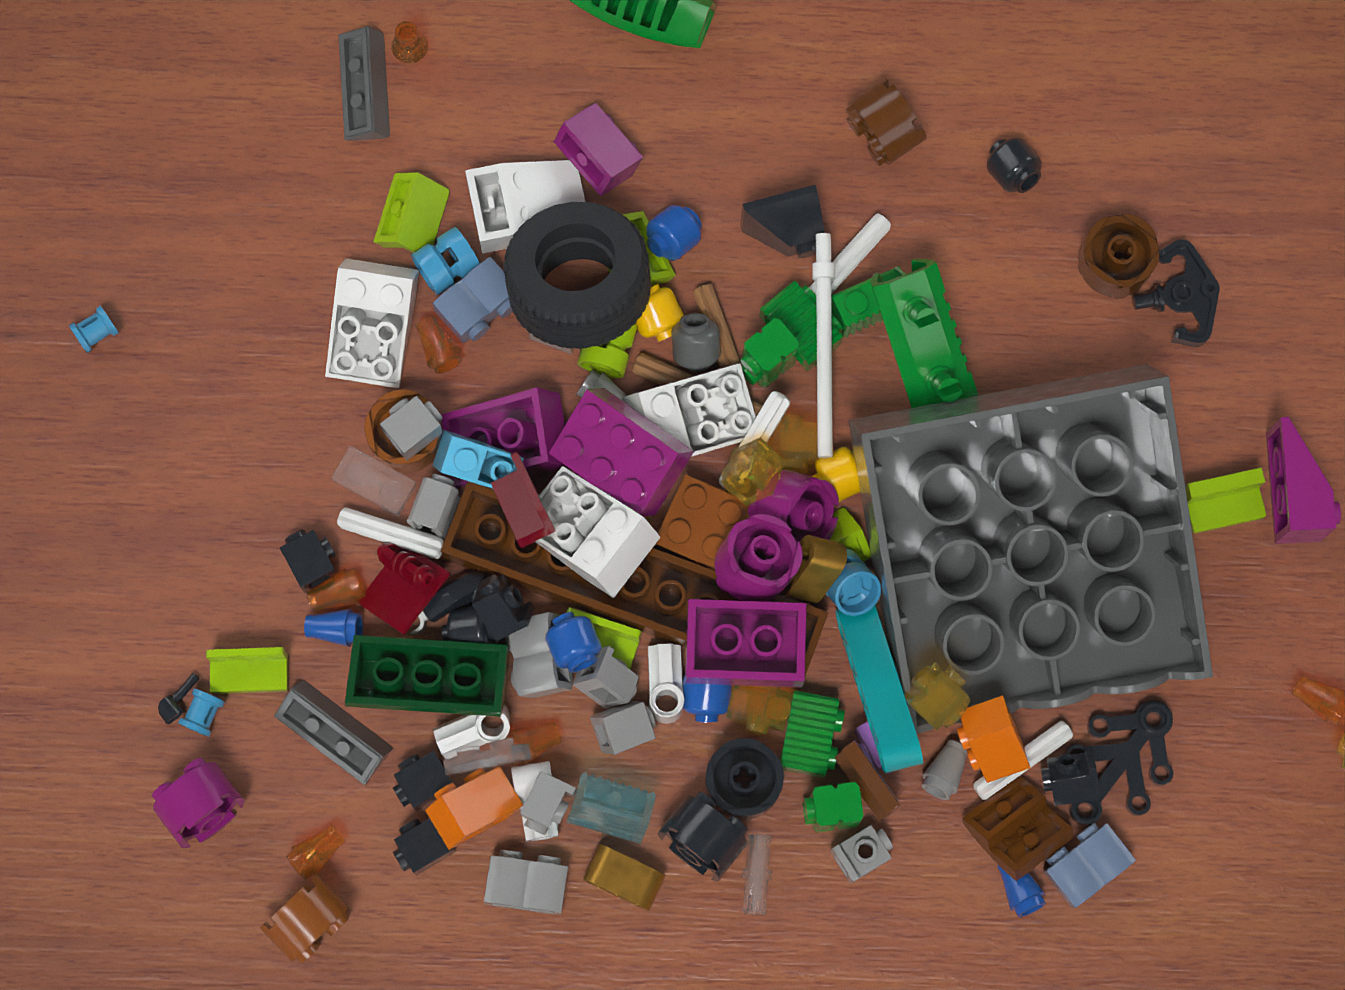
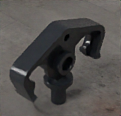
M1180 239L1159 250L1158 262L1169 264L1174 256H1182L1186 261L1184 275L1172 278L1165 285L1164 290H1162L1159 284L1154 285L1150 293L1133 295L1132 302L1135 310L1152 307L1153 310L1157 309L1159 313L1164 312L1165 305H1167L1177 313H1192L1199 324L1198 331L1191 333L1184 327L1176 329L1171 343L1200 347L1208 341L1212 334L1220 286L1195 247L1189 241Z

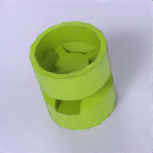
M637 324L631 326V329L624 332L623 335L608 343L590 348H581L577 361L578 366L589 372L592 369L599 374L604 372L611 378L624 377L629 360V355L625 350L633 346L638 329Z

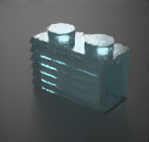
M585 772L581 774L577 784L567 823L641 844L650 822L656 795L654 792L648 793L646 789L641 791L639 787L635 789L631 785L626 787L624 783L618 785L617 781L611 783L609 778L603 780L601 776L596 778L594 774L588 776Z

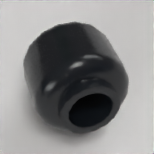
M1021 138L1001 139L991 147L989 151L990 157L987 161V170L1006 192L1024 193L1038 183L1041 178L1042 161L1025 140Z
M473 606L451 611L447 624L442 626L443 641L496 644V642L500 641L494 639Z

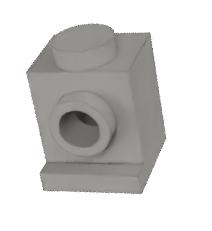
M610 646L601 648L600 653L596 656L597 662L586 669L578 671L572 684L605 709L629 703L637 691L636 684L639 676L628 669L622 660L612 657L614 649Z
M540 771L520 812V815L527 819L524 826L542 835H546L552 822L560 824L569 806V803L563 801L565 795L573 798L576 788Z
M872 825L832 848L830 853L851 885L888 862L892 858L888 851L893 849V845L882 828L875 832ZM866 844L871 847L872 856L870 858L864 859L859 856L858 848L860 845Z

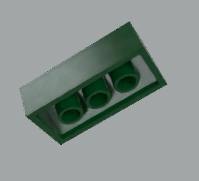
M353 635L345 707L501 717L505 703L508 677V645Z

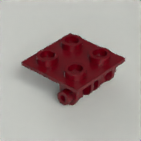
M383 543L378 547L377 555L384 567L357 603L405 635L451 573L422 554L400 548L393 543Z

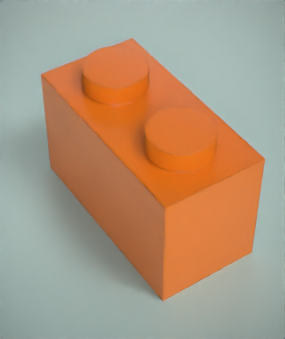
M1003 695L959 710L963 726L958 727L957 732L963 749L967 750L973 770L981 769L987 783L1031 768L1021 736Z
M500 766L487 773L483 768H480L463 779L465 784L458 788L454 783H451L434 794L436 801L425 811L449 850L507 820L524 806Z

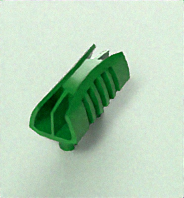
M570 0L589 14L626 32L662 43L692 48H701L716 10V4L711 0Z
M913 258L911 261L912 272L906 274L896 266L894 267L896 278L886 282L883 281L879 273H875L871 279V285L911 408L979 396L972 373L966 369L965 363L968 361L966 354L960 350L961 338L955 334L956 322L949 315L951 310L950 303L945 301L943 293L946 291L937 262L929 259Z

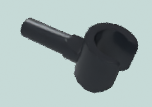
M194 673L189 676L173 695H169L159 702V715L166 724L173 723L183 715L184 711L178 702L198 682L199 677Z

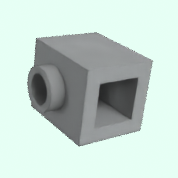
M417 396L410 401L407 398L399 401L390 409L389 413L391 416L380 423L383 433L406 461L443 433L438 423L443 419L441 414L430 401L423 404Z
M630 701L629 703L618 705L590 716L602 753L615 755L656 738L653 731L655 719L650 708L645 706L644 702Z

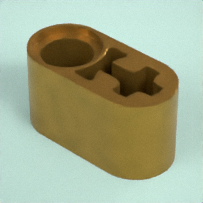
M806 535L800 541L802 547L801 566L780 595L810 603H818L842 573L847 561V549L842 543Z
M599 844L583 880L641 909L650 911L666 876L620 852Z

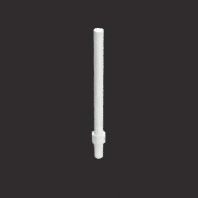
M819 233L816 234V262L812 264V279L816 281L817 447L818 458L833 457L831 281L835 280V263L831 262V234Z

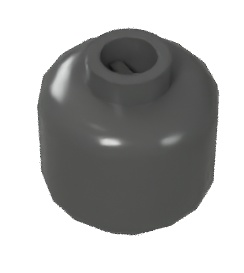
M693 313L685 315L673 326L671 330L672 354L674 361L680 366L692 372H701L718 361L721 355L720 331L718 325L704 314Z

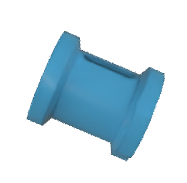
M101 305L96 308L94 314L80 323L76 324L73 322L69 324L70 329L86 353L92 351L91 346L108 335L115 336L119 333Z
M194 688L191 693L194 696L185 718H180L178 724L209 737L211 734L209 727L218 708L223 707L225 702Z

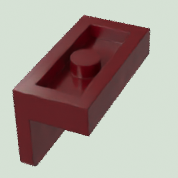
M518 452L511 454V458L517 470L492 482L491 485L519 546L523 548L556 532L522 459Z

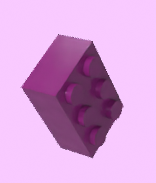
M605 388L587 389L549 452L551 456L589 483L643 517L656 515L694 453L691 448Z
M689 599L685 683L802 687L805 677L806 603Z

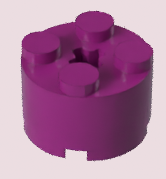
M775 469L760 488L757 497L750 502L748 515L750 517L756 514H766L779 518L792 529L790 533L796 542H800L806 535L830 540L838 518L833 517L834 505L839 506V500L834 487L825 480L790 470Z
M766 514L752 515L748 519L739 521L719 546L715 555L714 566L718 587L741 601H773L784 590L801 566L802 547L800 542H796L790 533L792 529L779 518Z
M203 758L193 760L184 768V775L173 783L170 781L163 783L152 793V797L155 800L153 811L181 848L191 847L187 841L195 837L201 843L215 835L235 817L231 811L234 806L238 804L242 808L244 805L243 797L217 763H206Z

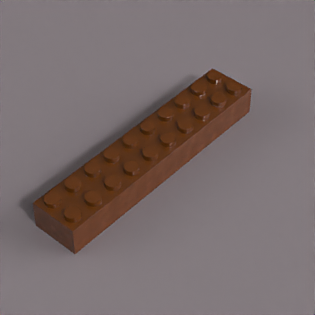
M470 481L466 484L440 551L443 559L474 571H482L487 576L497 575L499 577L504 574L512 585L607 620L640 630L643 633L667 642L681 645L684 648L687 647L689 599L741 601L718 587L716 582L717 576L714 570L654 548L650 550L613 598L585 580L538 543L533 542L521 548L494 490ZM780 594L771 601L802 603ZM807 604L805 676L829 613Z

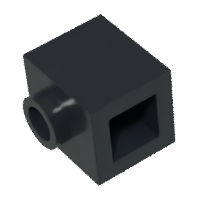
M300 530L285 539L286 544L280 547L283 556L304 593L338 576L330 561L336 554L326 536L318 539L314 530L308 533L305 530Z
M432 751L422 758L415 754L398 765L400 771L394 774L398 784L392 788L403 807L411 804L414 810L418 811L436 800L434 794L453 782L435 752Z
M430 818L423 823L419 819L407 823L398 830L401 836L394 839L398 849L394 850L393 854L404 872L411 868L416 876L456 853L454 848L450 850L447 848Z

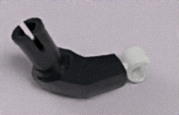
M472 571L443 584L418 616L420 619L419 627L410 632V634L418 635L422 633L426 627V620L437 622L451 611L470 605L475 597L478 584L487 578V574L482 571Z

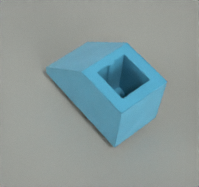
M447 430L443 432L432 465L441 473L492 488V482L517 470L511 458L513 453Z

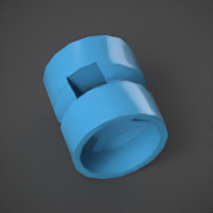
M456 227L437 237V245L426 244L410 254L421 276L435 295H439L453 286L456 276L464 278L472 269L480 264L472 248ZM446 252H449L455 262L451 267L448 266L442 256Z
M847 549L846 565L826 595L830 597L831 601L842 613L857 616L868 612L875 606L881 595V584L862 559L851 549Z

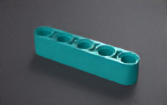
M876 606L868 612L857 616L845 615L839 609H835L840 635L884 773L923 764L918 736Z

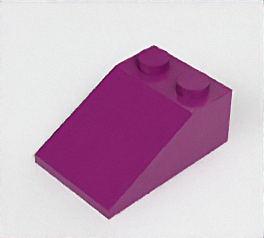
M537 387L441 414L443 418V432L447 430L510 453L518 452L519 456L524 458L523 463L530 476L555 471L562 466L567 467L549 454L565 427L560 393ZM450 475V479L454 481L453 487L466 486L467 480Z
M1281 417L1266 433L1275 544L1320 542L1336 529V524H1340V503L1334 501L1333 489L1290 418Z

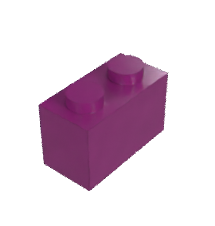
M597 103L592 104L563 122L553 141L600 196L632 177L643 159L636 145L624 136L615 125L613 119L607 113H604Z

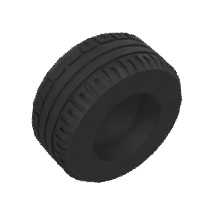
M568 202L551 206L526 220L518 228V231L514 233L507 246L504 257V274L510 306L520 325L526 328L534 337L539 338L545 343L562 348L576 349L600 346L617 339V337L631 329V326L636 324L637 319L642 316V312L646 309L650 296L651 278L648 252L644 238L638 228L626 216L612 208L591 202ZM577 259L593 260L611 270L602 282L581 291L561 290L544 281L554 268L565 262Z

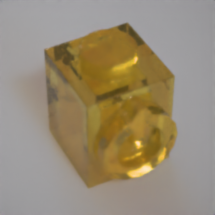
M784 415L763 449V452L770 453L769 464H772V469L807 473L809 472V467H815L817 460V422H804V418L798 415Z
M761 437L733 449L728 464L723 468L721 483L724 484L731 494L735 495L747 506L774 494L785 460Z
M936 662L930 668L928 666L922 668L912 679L911 683L913 686L904 694L908 704L936 730L942 725L945 728L953 725L964 714L971 701L969 695L962 687L966 683L964 678L951 666L944 670Z
M733 685L726 718L745 725V731L767 736L769 730L784 732L791 710L790 705L793 694L776 686Z

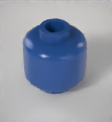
M671 205L666 207L652 218L646 226L648 248L657 257H664L672 261L681 259L697 246L701 240L702 225L699 217L693 210L685 206Z
M568 612L552 620L554 626L546 633L545 641L556 666L563 669L568 668V671L573 673L586 669L597 662L596 656L600 653L602 645L590 618L585 616L575 617L573 612Z
M686 675L683 677V709L690 714H695V721L717 722L718 715L730 711L732 707V685L685 683Z

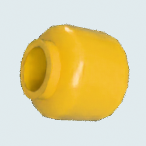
M658 283L651 286L646 309L636 322L642 337L651 338L656 336L658 342L671 337L673 326L684 317L673 291L668 287L660 288Z
M840 447L833 451V457L818 458L816 460L815 469L817 474L812 477L829 482L836 490L839 502L860 493L854 452H851L847 447Z

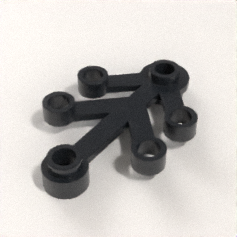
M1151 700L1140 705L1135 714L1114 717L1098 714L1088 721V733L1096 739L1106 737L1111 731L1135 730V732L1125 743L1092 746L1095 762L1113 761L1098 779L1101 799L1070 804L1069 813L1075 823L1088 826L1100 818L1102 814V800L1125 770L1129 789V797L1126 800L1127 811L1134 816H1141L1149 811L1151 801L1145 794L1139 751L1149 740L1153 765L1149 769L1148 776L1153 784L1163 786L1172 780L1174 772L1168 764L1164 735L1170 731L1173 725L1172 712L1167 705L1160 701ZM1153 713L1158 716L1159 725L1157 727L1148 725L1146 721L1148 714ZM1095 720H1101L1105 723L1106 730L1104 733H1097L1093 729ZM1076 744L1069 747L1065 754H1070L1072 750H1079L1081 753H1085V748L1082 745ZM1157 767H1163L1167 771L1166 780L1160 781L1155 777L1154 773ZM1134 797L1143 799L1145 807L1142 811H1137L1132 807ZM1082 803L1089 805L1091 808V814L1087 818L1080 816L1078 813V806Z

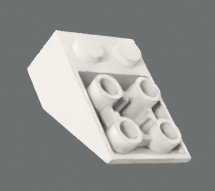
M570 160L500 163L465 170L482 254L507 249L510 239L518 231V228L536 213L557 204L585 202L579 171Z
M345 258L338 267L325 377L393 388L400 387L415 307L419 270Z
M740 363L623 397L626 404L694 451L692 456L742 442L756 418Z
M563 466L539 495L556 532L535 542L585 580L613 598L660 539L658 533L643 516Z

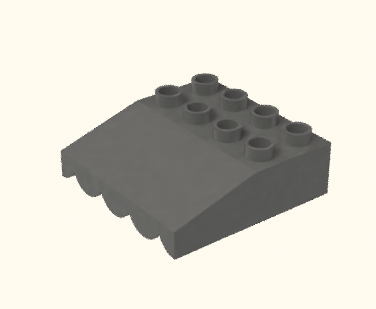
M1148 364L957 399L953 402H941L848 420L873 570L881 584L879 600L888 646L917 734L932 730L945 722L962 723L959 710L1002 695L1010 713H1013L1019 708L1044 709L1066 706L1083 701L1096 693L1125 694L1157 687L1169 679L1195 680L1213 677L1169 376Z

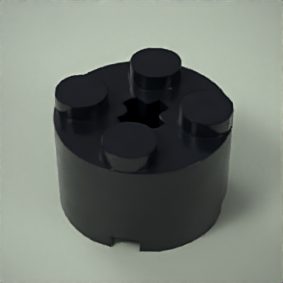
M750 738L734 739L721 746L711 757L705 775L706 792L717 804V811L727 817L733 816L738 820L754 819L768 812L776 803L784 782L783 767L780 759L769 747L758 740ZM741 770H745L747 776L754 777L755 780L751 781L746 789H743L740 783L733 780L739 776Z
M699 791L695 797L690 795L685 797L658 831V836L663 840L667 835L673 841L669 849L695 871L704 875L708 869L714 873L711 880L719 881L747 846L748 842L744 835L748 829L733 816L725 818L715 810L717 804L709 796Z

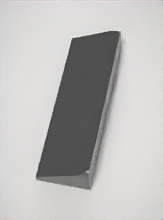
M369 26L339 34L344 140L358 141L390 137L384 34Z
M304 680L291 688L274 715L275 718L364 785L367 784L393 749L386 741Z

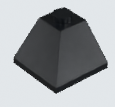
M816 185L742 204L740 222L742 232L787 257L797 255L798 258H806L815 255L816 234L825 233Z

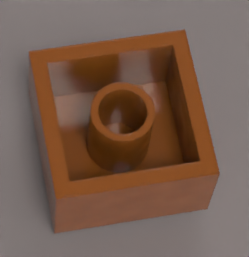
M685 474L658 531L660 539L653 548L715 571L714 561L719 546L734 525L739 521L750 518L748 515L750 503Z

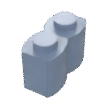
M491 257L477 265L461 281L451 286L433 302L436 314L462 343L470 339L473 342L477 341L490 329L488 324L499 315L501 318H505L513 312L507 293L505 274Z
M1094 822L1076 836L1080 843L1073 849L1068 851L1063 846L1046 860L1050 866L1043 872L1072 909L1077 908L1136 861L1107 823L1098 827Z

